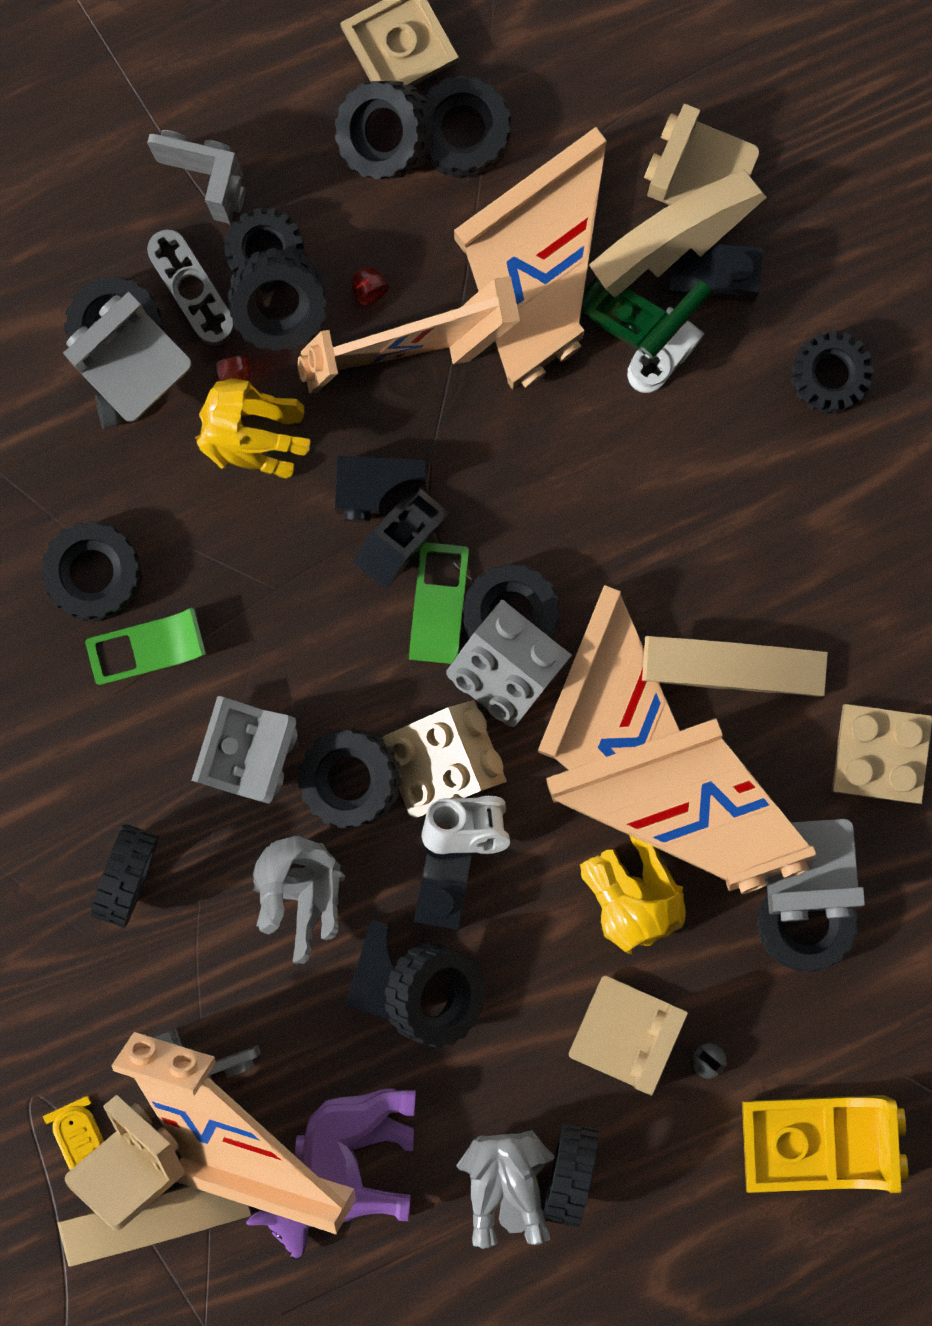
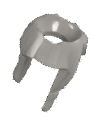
M293 836L271 843L257 860L253 872L255 886L253 890L260 893L261 908L256 926L259 927L261 932L269 935L279 928L285 910L283 899L298 901L297 929L293 963L304 964L309 961L313 929L320 914L322 920L321 939L331 940L336 937L339 930L337 921L339 882L345 879V875L340 870L341 865L335 861V858L326 850L323 843L319 844L301 836ZM291 864H300L306 866L304 868H292L289 870Z
M532 1130L519 1134L479 1136L476 1140L472 1141L470 1147L456 1165L459 1170L469 1173L471 1178V1201L474 1211L473 1246H479L481 1249L498 1243L494 1229L493 1213L500 1202L499 1221L501 1226L506 1228L509 1233L525 1231L524 1236L527 1243L533 1245L544 1244L546 1241L551 1240L549 1229L545 1223L544 1212L541 1209L540 1190L536 1175L546 1164L554 1160L556 1156L544 1146Z

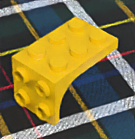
M885 1095L742 1101L746 1191L748 1193L825 1189H879L889 1191L890 1193H901V1182H908L906 1154H900L899 1136H905L906 1134L905 1112L903 1108L898 1109L895 1100Z

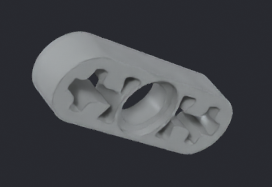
M173 230L157 232L151 237L147 247L148 256L200 340L211 346L225 344L230 340L235 329L227 306L184 238ZM166 241L170 246L176 244L180 246L175 250V254L182 267L188 261L192 263V266L179 269L171 279L168 278L167 274L175 272L172 264L166 257L157 258L162 252L160 245ZM190 276L199 278L204 284L202 294L192 300L185 299L179 294L181 281ZM211 297L214 298L215 302L207 305L216 319L222 317L226 319L221 323L223 331L218 335L212 330L203 331L208 324L200 309L195 315H192L190 310L204 306Z

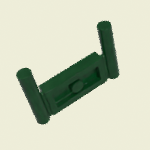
M596 276L584 290L581 314L587 315L596 325L642 354H647L654 359L713 291L706 283L699 280L673 311L668 314L628 288L615 298L605 289Z

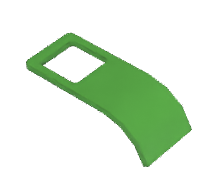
M426 542L420 549L409 660L452 664L457 657L469 555L468 547ZM427 553L461 556L459 585L457 587L424 583Z
M189 608L181 613L156 621L91 637L85 642L95 682L98 685L168 668L206 655L194 608ZM122 636H129L137 667L133 670L104 676L96 644Z

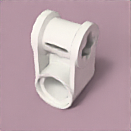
M671 307L666 310L668 314L673 311ZM687 321L654 359L637 350L628 367L627 377L631 386L641 393L657 391L663 386L677 366L686 360L705 333ZM650 362L654 363L657 366L655 374L651 373L648 377L641 374L643 366L649 365Z
M497 796L437 799L431 803L427 810L422 830L424 845L430 851L437 854L472 852L492 854L505 850L510 845L509 834L504 831L502 817L506 812L505 801ZM445 823L451 826L452 829H442L436 824Z

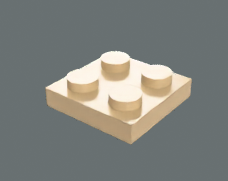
M382 0L340 23L341 29L370 81L403 82V85L414 86L459 62L457 53L427 0Z
M844 704L842 707L831 792L922 804L932 716Z

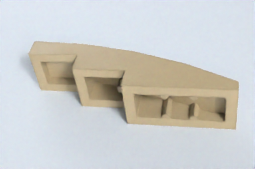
M743 169L706 185L662 209L624 235L591 262L589 266L605 289L616 298L647 269L659 277L690 248L701 257L767 197Z
M646 636L642 681L819 697L825 696L828 652L743 643Z
M186 1185L161 1194L120 1230L110 1228L95 1212L57 1222L67 1263L71 1267L249 1217L251 1214L248 1205Z

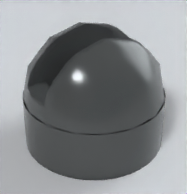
M101 394L95 395L102 429L121 425L125 419Z
M711 1042L702 1043L692 1052L691 1066L699 1076L713 1079L725 1071L727 1056L724 1050L717 1044ZM703 1051L721 1064L716 1071L709 1064L698 1058Z

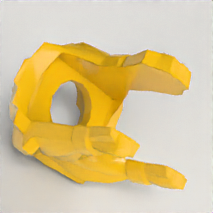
M239 379L218 381L210 389L205 404L199 413L202 421L201 434L196 436L195 439L200 450L221 469L227 464L250 470L260 469L262 472L274 473L281 478L287 479L293 475L294 463L266 457L262 452L271 450L287 452L289 450L294 454L304 456L310 450V439L244 427L241 423V416L252 414L267 417L282 424L300 423L304 418L305 405L297 399L275 398L272 395L260 393L249 381Z
M630 836L632 844L639 851L644 864L643 879L629 875L626 867L621 864L615 848L607 849L601 853V856L591 857L580 864L582 879L594 892L602 907L601 924L604 937L628 954H632L631 950L637 945L651 946L658 939L667 937L675 930L682 928L686 917L684 893H682L683 886L675 884L656 847Z

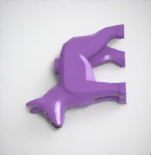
M389 1088L361 1096L338 1097L326 1100L309 1117L305 1135H297L295 1156L320 1178L354 1188L356 1201L344 1222L358 1216L380 1213L395 1215L399 1221L409 1220L410 1194H398L363 1187L358 1161L353 1150L387 1140L399 1143L405 1151H413L414 1128L387 1116L390 1113L396 1112L406 1116H414L416 1090L396 1091L394 1088ZM263 1210L251 1215L246 1223L248 1225H268L271 1233L284 1245L291 1258L296 1260L304 1255L308 1243V1230L312 1226Z

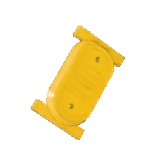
M85 1096L43 1116L46 1124L53 1122V1134L69 1170L73 1169L104 1142L92 1113L84 1108L92 1104L89 1096Z

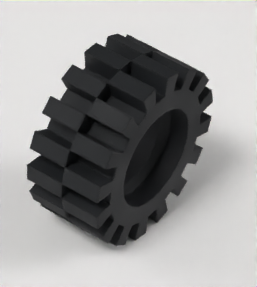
M829 331L822 335V332L816 334L813 339L807 340L803 344L792 364L791 372L793 377L791 383L792 387L797 389L796 396L798 399H804L807 402L806 407L811 410L817 408L822 414H828V412L839 414L848 408L850 410L864 397L872 383L871 376L874 373V365H870L872 357L869 351L865 352L863 350L864 344L859 339L855 342L851 339L852 335L844 332L843 335H839L837 331ZM825 357H837L846 364L849 377L846 384L842 387L829 389L818 382L815 368L817 363Z

